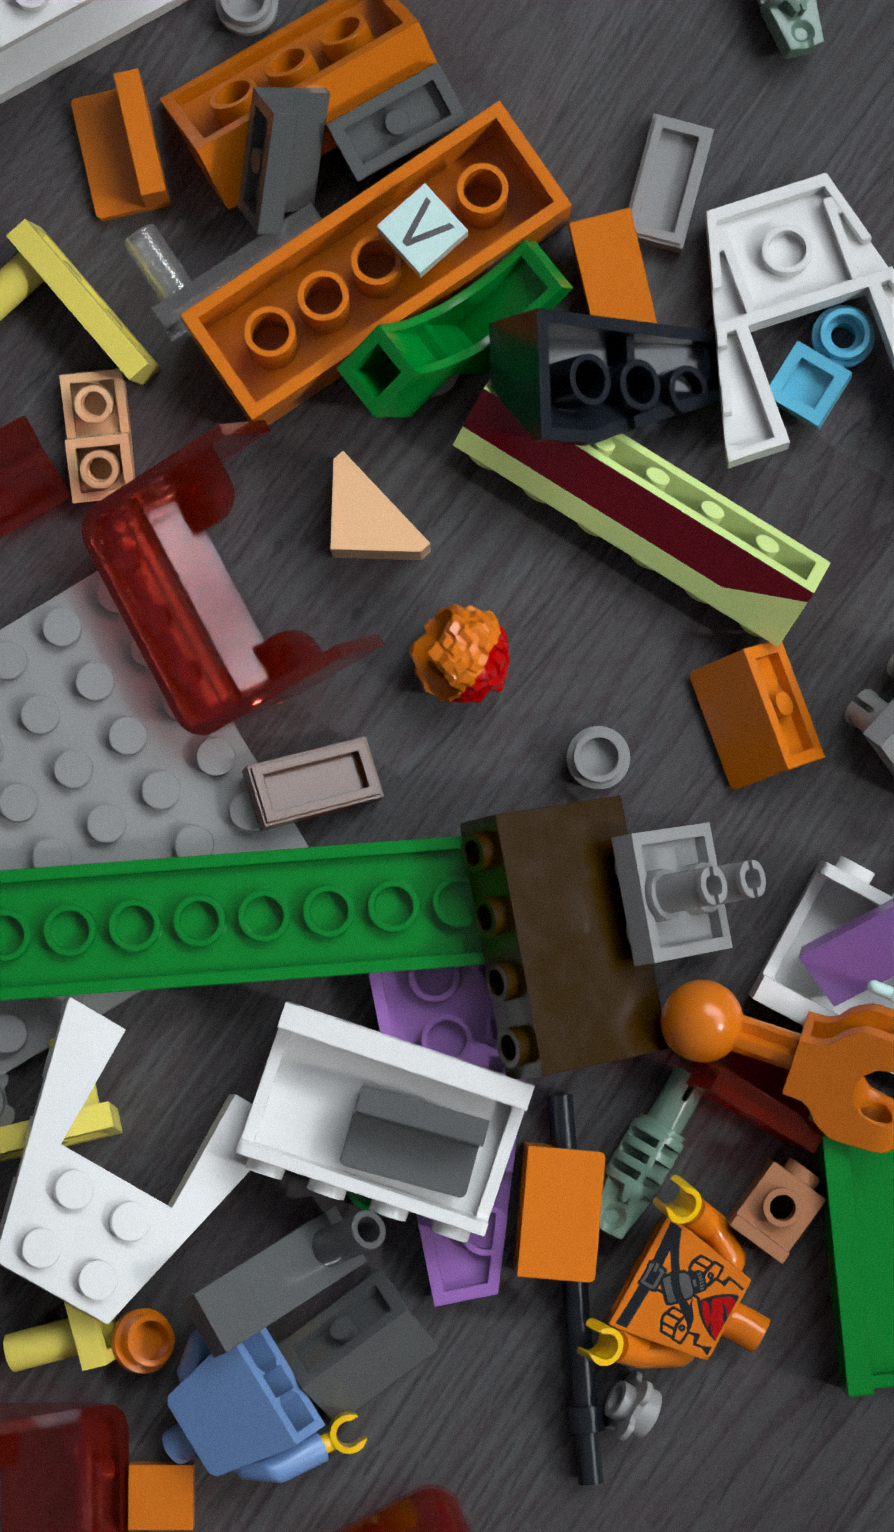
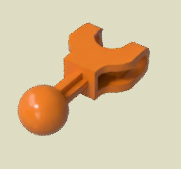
M703 979L689 981L678 986L667 997L660 1016L661 1031L666 1043L677 1055L688 1061L708 1063L721 1059L733 1051L787 1069L789 1072L782 1094L802 1101L810 1110L816 1125L828 1138L871 1152L887 1153L894 1149V1099L871 1087L864 1077L875 1071L894 1072L893 1009L869 1003L851 1007L840 1015L825 1016L808 1011L800 1034L743 1015L742 1008L735 995L728 988L715 981Z

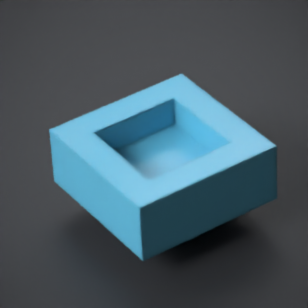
M797 340L772 380L770 388L777 407L819 431L850 382L852 372Z

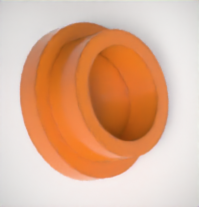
M149 1308L134 1309L125 1313L116 1322L111 1336V1347L115 1359L124 1369L136 1374H148L162 1368L169 1360L175 1345L174 1331L168 1320L158 1311Z

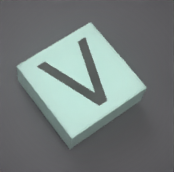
M426 183L377 225L378 233L419 278L425 275L468 237V230Z

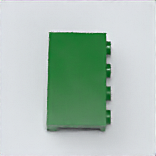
M817 1131L814 1133L819 1179H821L820 1192L821 1196L826 1199L822 1206L840 1388L848 1397L875 1395L874 1389L894 1387V1149L887 1153L871 1152L828 1138L822 1131Z

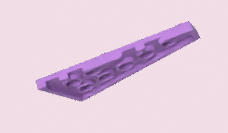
M486 965L368 973L381 1033L505 1074L504 1063L500 1059L497 1050L498 1030L492 998L488 994L485 985ZM517 1135L488 1220L489 1225L485 1236L471 1232L468 1242L451 1239L430 1230L433 1219L416 1214L435 1307L498 1294Z

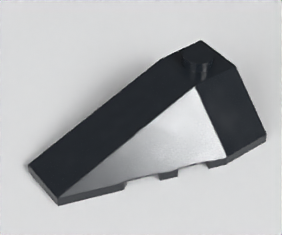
M539 308L489 323L491 387L533 441L587 446L720 401L715 331Z

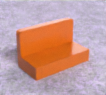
M138 68L114 73L117 89L74 98L71 102L95 213L100 221L113 220L172 206L145 87Z
M770 642L745 648L691 671L690 680L732 789L743 788L825 757L783 642L778 647Z
M523 1142L513 1271L517 1277L588 1283L594 1281L605 1169V1155L602 1152L556 1148L545 1143Z

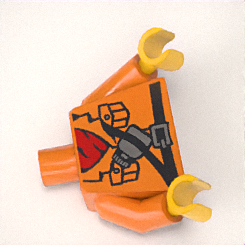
M676 1174L670 1179L679 1186L680 1190L677 1198L667 1204H664L657 1197L653 1199V1204L662 1214L605 1316L609 1325L595 1318H589L586 1321L585 1326L599 1332V1340L591 1349L586 1350L577 1347L576 1351L581 1356L600 1366H608L615 1362L639 1369L684 1367L695 1357L708 1360L721 1336L753 1353L761 1343L769 1327L770 1318L740 1302L749 1287L751 1279L743 1272L746 1253L733 1229L728 1224L727 1218L701 1198V1195L693 1186Z

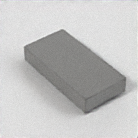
M653 114L629 204L639 243L681 254L714 129Z

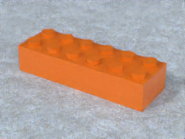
M499 100L180 314L191 338L256 433H259L342 377L337 368L379 324L400 322L433 309L488 273L523 240L536 241L537 244L541 243L567 225L570 220L572 204ZM426 183L468 230V237L425 275L419 278L378 233L377 225Z

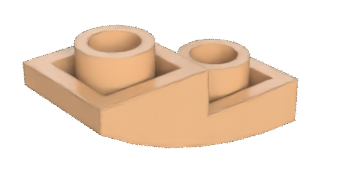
M119 368L59 375L67 434L65 447L72 502L82 503L136 497L133 445L124 373Z

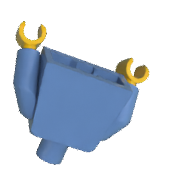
M266 1327L227 1353L213 1358L197 1328L190 1334L177 1368L180 1384L167 1397V1405L176 1418L177 1423L166 1429L162 1435L164 1449L176 1463L185 1464L198 1456L207 1472L215 1477L234 1471L242 1480L283 1483L329 1460L328 1453L334 1450L345 1454H353L360 1451L366 1444L367 1435L358 1438L353 1443H343L336 1436L337 1429L342 1423L358 1417L357 1413L351 1411L337 1414L330 1422L329 1432L319 1436L316 1431L325 1426L306 1392L301 1388L292 1369Z

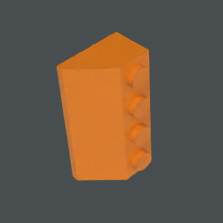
M329 0L160 98V101L208 183L226 208L230 210L238 205L253 87L327 88L330 92L326 124L437 63L419 21L399 0ZM326 128L321 157L336 148Z

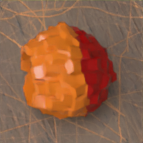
M455 603L436 611L434 618H430L424 624L425 634L421 635L410 646L409 654L415 664L414 674L421 682L423 691L435 695L440 702H457L459 704L479 703L488 693L492 691L501 692L504 688V681L508 676L507 670L510 656L506 632L500 626L495 614L490 610L482 611L470 604L462 607Z

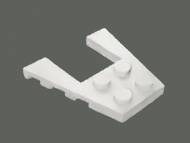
M827 173L706 211L705 223L725 461L728 469L787 450L790 444L751 332L866 295L894 369V268L887 266L872 245L871 235Z
M67 997L64 999L60 1009L61 1018L53 1046L49 1048L42 1073L44 1078L34 1114L29 1119L24 1137L26 1142L16 1177H13L1 1219L0 1265L100 1322L109 1324L250 1171L245 1168L248 1157L235 1151L239 1139L242 1137L253 1104L236 1094L228 1095L168 1205L96 1165L61 1143L126 1029L75 999Z

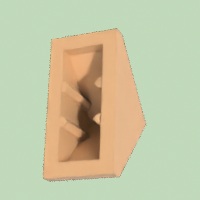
M344 451L333 459L330 546L332 557L423 560L431 552V543Z

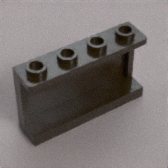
M621 795L496 814L463 822L460 826L462 835L461 855L469 873L474 900L473 920L477 931L480 933L486 965L485 985L488 994L492 998L498 1030L497 1050L500 1059L504 1063L506 1076L513 1079L540 1077L669 1049L661 1031V1006L653 963L634 966L631 944L626 933L627 922L620 884L615 872V856L611 840L612 837L628 834Z

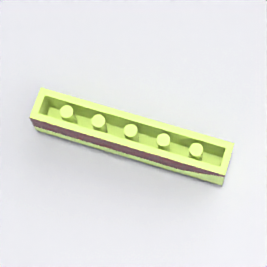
M491 379L482 389L453 443V446L468 454L477 465L497 472L521 487L532 499L541 503H547L577 522L580 528L588 534L603 538L629 554L641 567L658 572L685 589L687 594L696 601L711 605L738 622L749 634L762 637L777 647L813 596L831 563L623 433L587 446L533 441L492 389Z

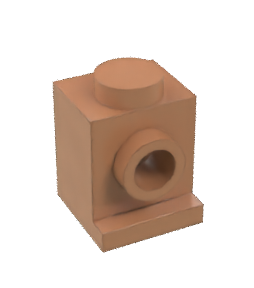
M791 1157L783 1167L768 1158L727 1214L728 1224L783 1264L789 1256L791 1248L826 1201L824 1197L814 1191L821 1182V1179ZM778 1195H787L793 1203L792 1212L782 1219L773 1217L770 1212L771 1201Z

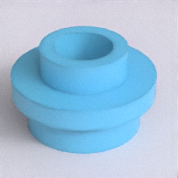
M837 305L825 310L817 318L811 332V343L813 350L840 366L849 369L859 365L868 357L875 343V330L870 318L860 309L850 305ZM838 328L848 330L853 336V345L849 348L837 347L831 339L832 331Z

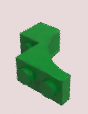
M523 240L488 273L444 303L407 320L391 324H379L340 364L337 370L374 417H412L453 374H489L491 372L489 323L536 308L552 310L573 287L536 241Z

